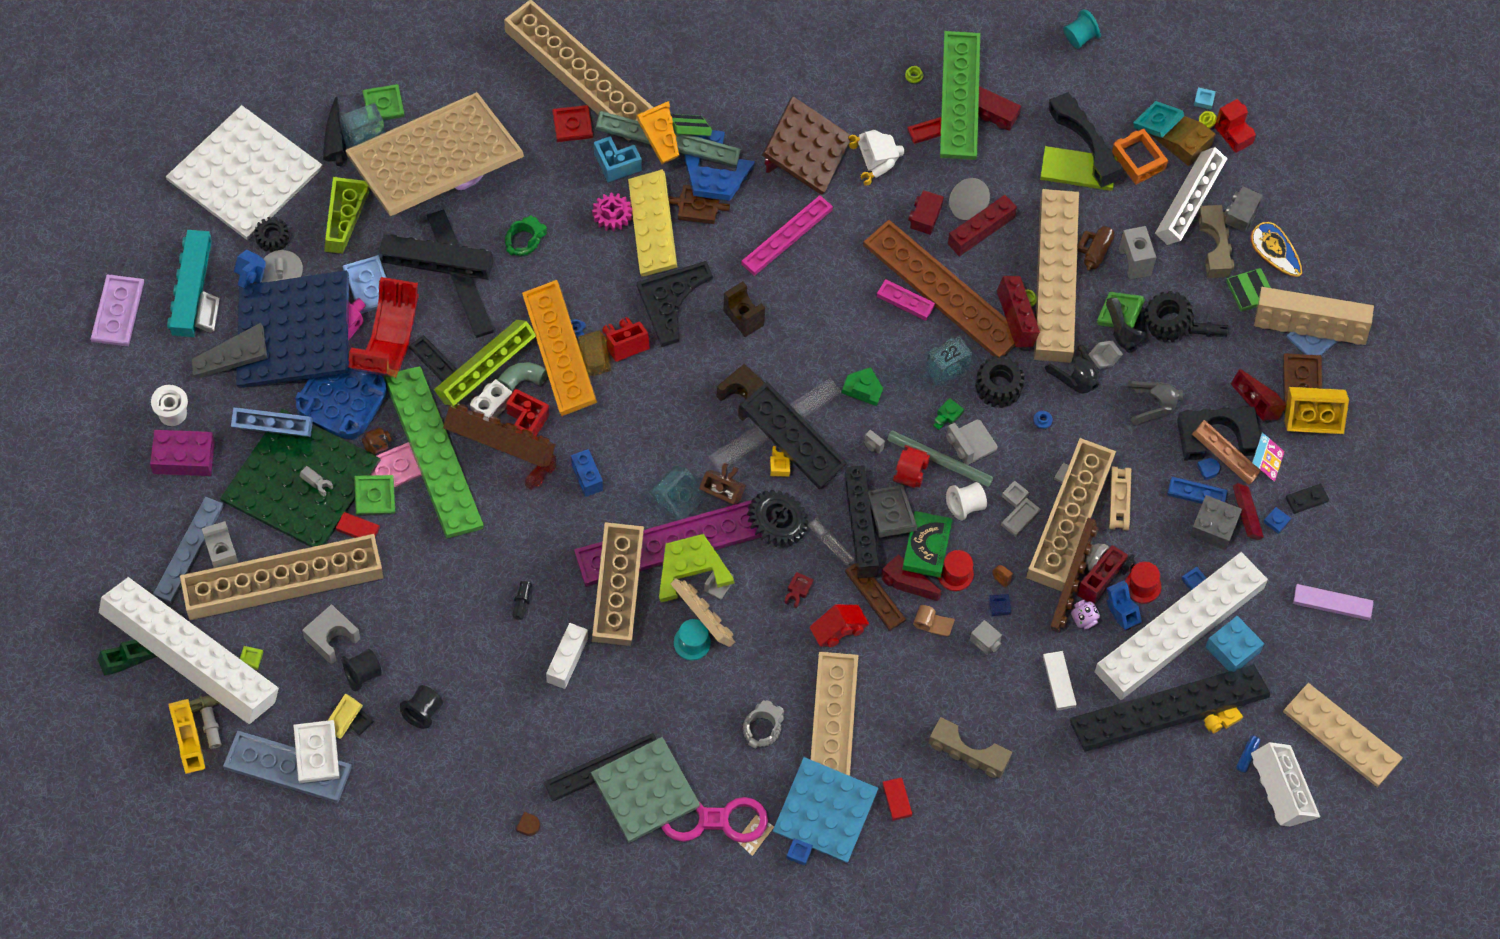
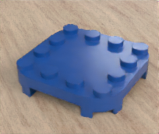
M348 361V373L309 378L302 391L296 395L297 413L300 416L313 418L314 425L338 437L355 440L367 429L387 395V387L381 375L358 372L349 368Z

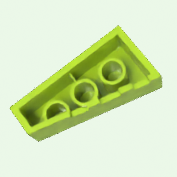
M333 177L324 252L344 253L369 194V186L365 181Z

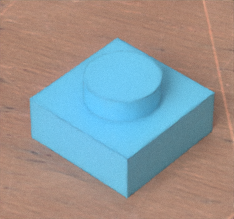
M1198 87L1194 106L1211 110L1216 91Z

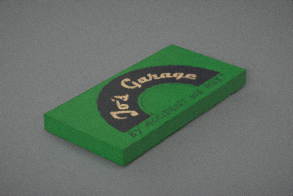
M915 511L914 519L917 531L910 532L902 570L941 578L953 518Z

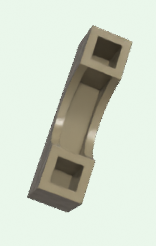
M1222 205L1200 206L1197 215L1200 231L1211 235L1217 244V248L1208 253L1205 260L1207 278L1230 277L1231 271L1234 270V260L1230 258L1232 248L1227 240L1229 238V229L1225 228L1226 216L1224 215L1225 212H1223Z
M942 717L937 722L929 739V744H931L933 749L937 751L943 750L949 753L951 758L967 762L971 768L982 769L992 778L1002 777L1012 756L1011 751L995 743L982 750L969 748L959 737L958 725Z

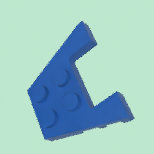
M684 154V162H686L693 196L727 201L731 200L740 188L742 181L746 180L748 173L754 169L755 161L738 159L736 171L713 169L710 167H699V157Z

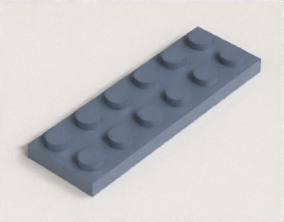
M237 731L223 765L225 770L338 803L352 768L351 764L338 761L339 779L299 783L295 747L241 731Z

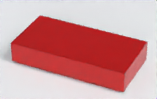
M941 117L909 126L907 130L913 143L916 144L940 137Z
M346 512L343 513L336 526V531L354 538L374 534L376 537L380 529L379 525Z
M902 777L883 781L882 785L892 821L912 817Z

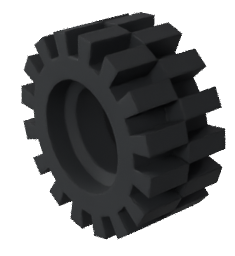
M267 217V221L262 219V224L260 222L257 223L254 233L257 245L259 244L261 249L263 248L266 252L269 249L270 252H273V249L278 251L279 247L285 248L284 244H288L289 232L286 223H283L282 219L277 220V217H274L271 220V217ZM270 230L279 232V236L274 239L266 238L265 234Z

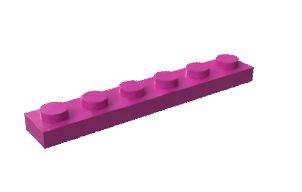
M819 195L744 258L741 265L755 276L833 210V206Z

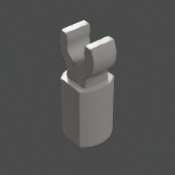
M306 466L301 471L300 477L312 487L318 488L322 496H326V491L323 490L324 487L333 489V485L329 480H323V477L310 467Z

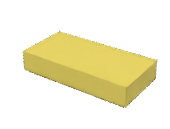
M348 694L343 696L328 721L334 720L335 734L339 739L343 737L363 706Z

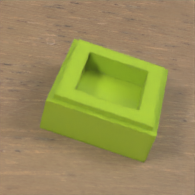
M244 646L240 660L251 668L258 670L264 652L260 649Z

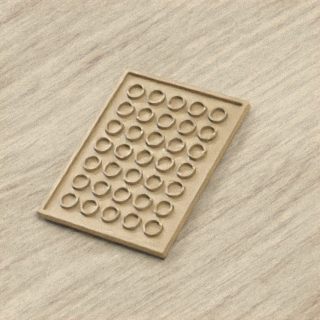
M477 92L346 150L347 156L389 216L398 214L403 210L524 157L521 148Z

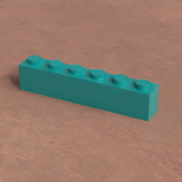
M187 230L186 237H183L182 247L184 251L180 253L179 257L181 267L177 269L176 273L178 284L174 285L173 294L175 300L171 302L170 311L172 316L168 318L167 323L172 336L195 337L200 294L203 292L212 242L209 231Z

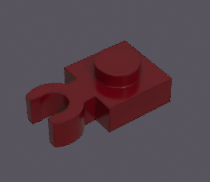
M796 572L788 586L787 591L791 593L786 595L785 604L790 599H794L796 601L794 608H797L800 603V597L806 598L814 580Z

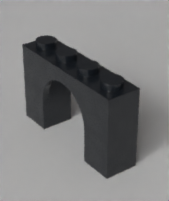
M1223 407L1216 410L1207 408L1201 411L1185 410L1179 413L1177 423L1184 461L1204 458L1205 446L1192 435L1203 420L1210 425L1220 424L1230 428L1237 437L1239 451L1244 456L1255 455L1260 441L1255 407Z

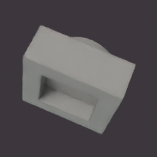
M869 430L865 435L864 443L870 451L880 454L884 449L885 441Z
M1014 481L1002 493L1001 497L1016 508L1028 497L1029 492Z

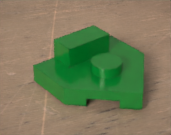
M870 367L849 374L841 393L877 406L883 387Z

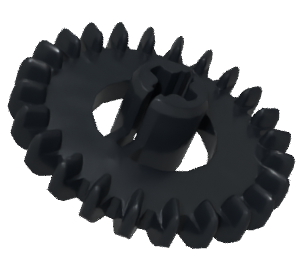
M770 490V492L763 491L762 494H757L751 500L748 506L749 511L747 512V516H750L748 522H754L750 529L758 528L755 535L762 533L761 541L768 537V545L772 540H775V547L781 541L783 548L786 546L787 541L788 545L792 546L794 542L798 543L804 537V533L808 530L806 527L809 524L808 520H806L808 515L803 513L805 508L799 506L801 503L794 501V496L789 497L788 493L783 495L780 490L777 493L774 490ZM777 506V508H774L769 517L767 518L766 510L769 507ZM784 510L780 518L775 522V524H773L774 521L779 517L780 513ZM789 513L791 517V524L786 528H782L788 519Z

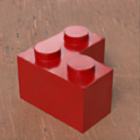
M1238 99L1219 109L1214 127L1235 153L1252 145L1256 136L1254 129L1245 122L1248 114L1247 108Z
M518 389L514 390L506 403L507 414L517 419L514 424L517 426V429L534 432L533 435L537 436L549 417V405Z
M835 604L809 628L820 646L834 647L843 636H858L863 633L864 628L869 625V622L859 605Z

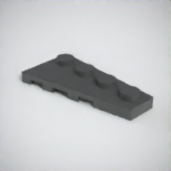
M259 323L193 358L192 368L194 377L197 379L267 359L263 325Z

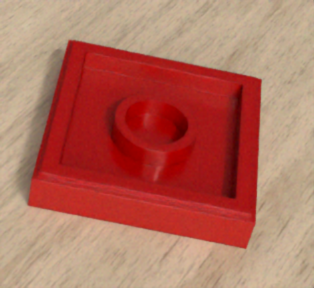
M588 105L552 109L557 142L593 138Z

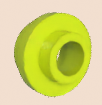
M1205 111L1199 117V122L1208 128L1213 127L1217 120V116L1211 111Z

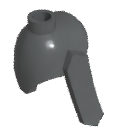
M1128 381L1127 387L1129 389L1132 387L1137 393L1149 392V395L1157 398L1160 404V408L1132 417L1131 421L1134 425L1167 416L1175 411L1178 401H1183V390H1177L1174 386L1167 383Z

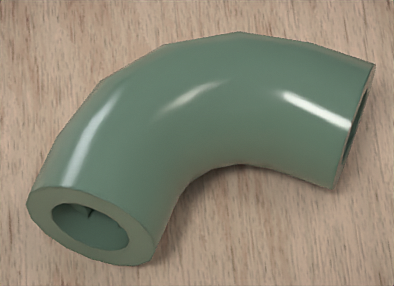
M524 362L508 367L497 381L513 391L517 384L522 381H530L541 386L548 374L545 367L531 362Z

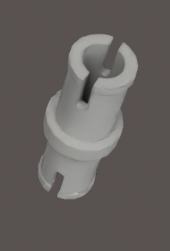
M203 708L200 712L204 722L203 731L207 735L209 748L221 747L222 743L218 733L219 724L216 723L213 708Z

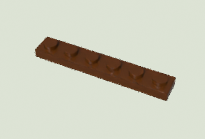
M1087 518L1051 623L1052 631L1060 633L1061 628L1066 626L1068 617L1065 616L1067 610H1071L1074 599H1072L1074 592L1078 591L1080 585L1078 578L1080 573H1084L1086 567L1084 560L1086 555H1090L1092 537L1095 538L1098 532L1095 519Z

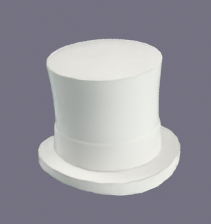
M174 385L159 387L152 395L151 406L161 422L168 426H176L185 420L188 404L186 393Z
M977 482L963 488L953 485L947 490L946 502L948 508L960 521L965 520L967 514L985 510L987 507L985 492Z

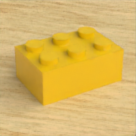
M1289 387L1284 418L1287 431L1344 434L1349 404L1346 390Z

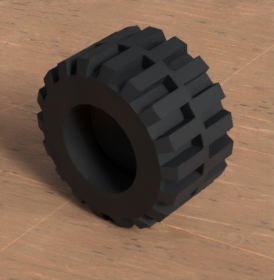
M1168 291L1166 294L1161 292V295L1153 297L1154 300H1149V306L1145 308L1148 329L1151 335L1155 336L1159 341L1161 339L1163 342L1168 340L1175 342L1176 339L1180 341L1183 339L1182 336H1187L1189 334L1188 331L1193 329L1194 315L1190 301L1186 299V296H1180L1179 292H1175V294L1172 291ZM1169 313L1178 314V316L1172 320L1161 319L1164 315Z
M993 356L992 360L986 359L985 363H982L980 369H978L975 384L976 393H979L981 400L985 399V404L992 403L991 407L999 405V408H1003L1004 404L1007 407L1011 406V403L1017 402V399L1021 396L1025 376L1022 367H1018L1019 363L1017 361L1012 362L1010 357L1005 359V356H1000V358ZM993 377H1003L1010 384L997 386L990 379Z

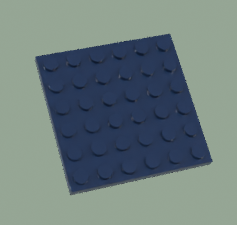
M347 270L250 284L245 288L239 286L238 334L261 323L264 328L267 359L237 367L236 385L238 388L348 373L349 273Z

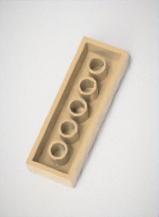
M1261 287L1254 326L1262 329L1296 332L1299 335L1307 334L1317 338L1366 345L1372 324L1374 305Z
M605 522L592 642L631 646L643 526Z

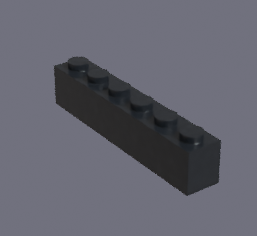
M394 234L383 235L378 251L382 263L486 280L489 279L494 262L492 252L487 249H473L468 246L461 247L450 243L442 244L431 240L423 241L413 237L404 238Z

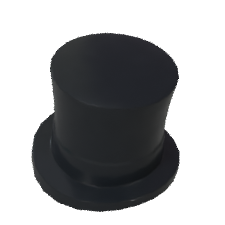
M367 649L350 659L345 656L341 657L347 681L355 692L361 689L364 682L382 675L380 663L371 649Z
M420 685L409 701L404 700L400 703V712L409 724L420 729H426L432 725L431 717L443 705V700L430 687Z

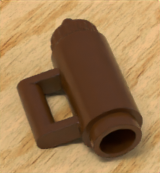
M1102 226L1096 233L1084 231L1077 245V251L1085 254L1084 264L1087 266L1088 271L1097 269L1103 262L1114 240V231L1111 228ZM1088 239H1093L1089 248H1086L1085 245Z

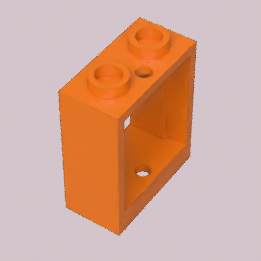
M1145 129L1134 131L1128 137L1118 139L1113 145L1112 153L1114 157H1117V161L1135 185L1166 170L1168 159ZM1141 141L1155 160L1137 168L1124 149Z

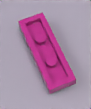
M886 279L877 292L878 298L925 321L935 307L934 302Z

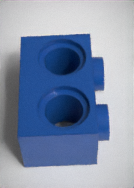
M589 449L571 455V466L584 496L587 497L603 491V480Z

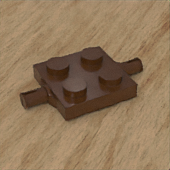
M683 185L679 198L668 196L669 204L678 205V220L715 224L718 210L730 211V204L719 203V199L693 196L690 185Z

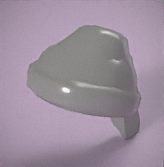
M1099 543L1092 545L1090 555H1086L1084 560L1088 571H1091L1109 549L1108 545Z

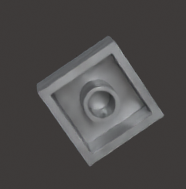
M1206 495L1190 537L1226 550L1242 509Z

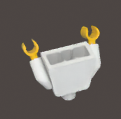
M876 130L859 134V137L856 135L848 137L851 139L849 147L856 149L860 146L867 169L872 171L871 173L863 172L861 174V180L869 178L864 181L866 186L871 184L873 177L877 178L890 170L895 165L899 156L904 154L903 146H896L891 135L882 134Z

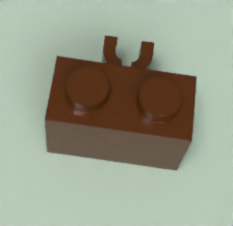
M725 462L722 466V474L714 470L706 471L699 487L700 490L731 504L740 502L746 485L732 479L739 468L733 467L732 472L727 476L729 464Z

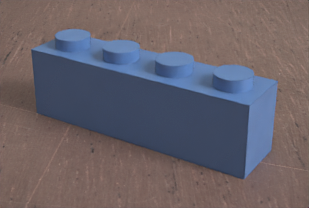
M233 407L231 427L311 438L313 418Z

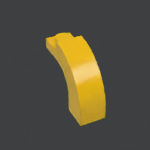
M185 699L170 703L169 709L185 774L205 769L201 745L189 700Z

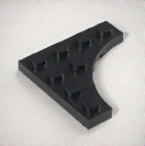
M707 261L636 282L661 347L679 342L676 318L684 299L699 285L713 280V275Z

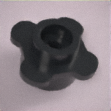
M1131 554L1122 564L1120 569L1123 570V575L1131 572L1132 568L1136 565L1134 561L1135 555Z

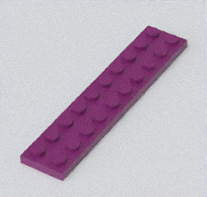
M751 500L643 530L639 571L663 565L666 543L704 534L714 550L762 537V533L755 535L758 528L750 529L754 523L748 522L750 516H747ZM603 541L574 549L585 586L598 583Z

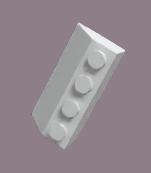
M1269 742L1251 753L1253 764L1261 777V784L1266 789L1268 801L1275 811V818L1281 826H1293L1320 818L1291 745Z

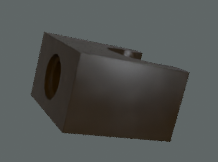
M742 281L724 293L723 311L744 337H747L764 326L765 307L762 303L758 306L752 303L747 293V285Z
M743 364L717 386L716 397L723 401L731 394H739L747 400L765 382ZM738 408V418L744 421L748 416Z

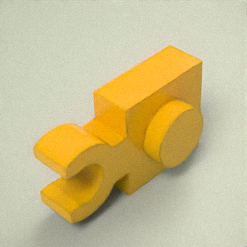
M773 446L772 456H770V476H790V459L783 452L776 451V446Z

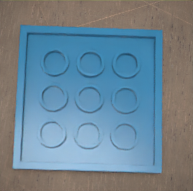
M804 757L773 832L790 840L795 838L813 845L812 849L848 863L878 787Z

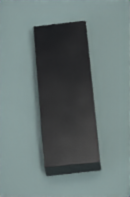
M424 335L409 345L411 351L442 382L457 370Z

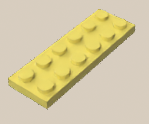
M662 169L628 179L641 276H648L677 268L665 172Z

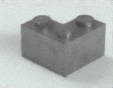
M1242 186L1240 192H1235L1231 206L1228 205L1224 213L1227 216L1225 224L1245 232L1257 214L1263 195Z

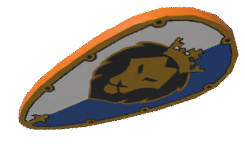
M1262 222L1255 226L1251 233V243L1255 251L1282 273L1299 277L1302 274L1299 257L1281 228L1270 222Z

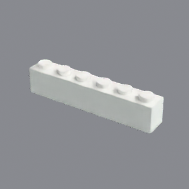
M1216 147L1200 153L1156 230L1155 234L1167 245L1182 240L1225 164L1227 158Z

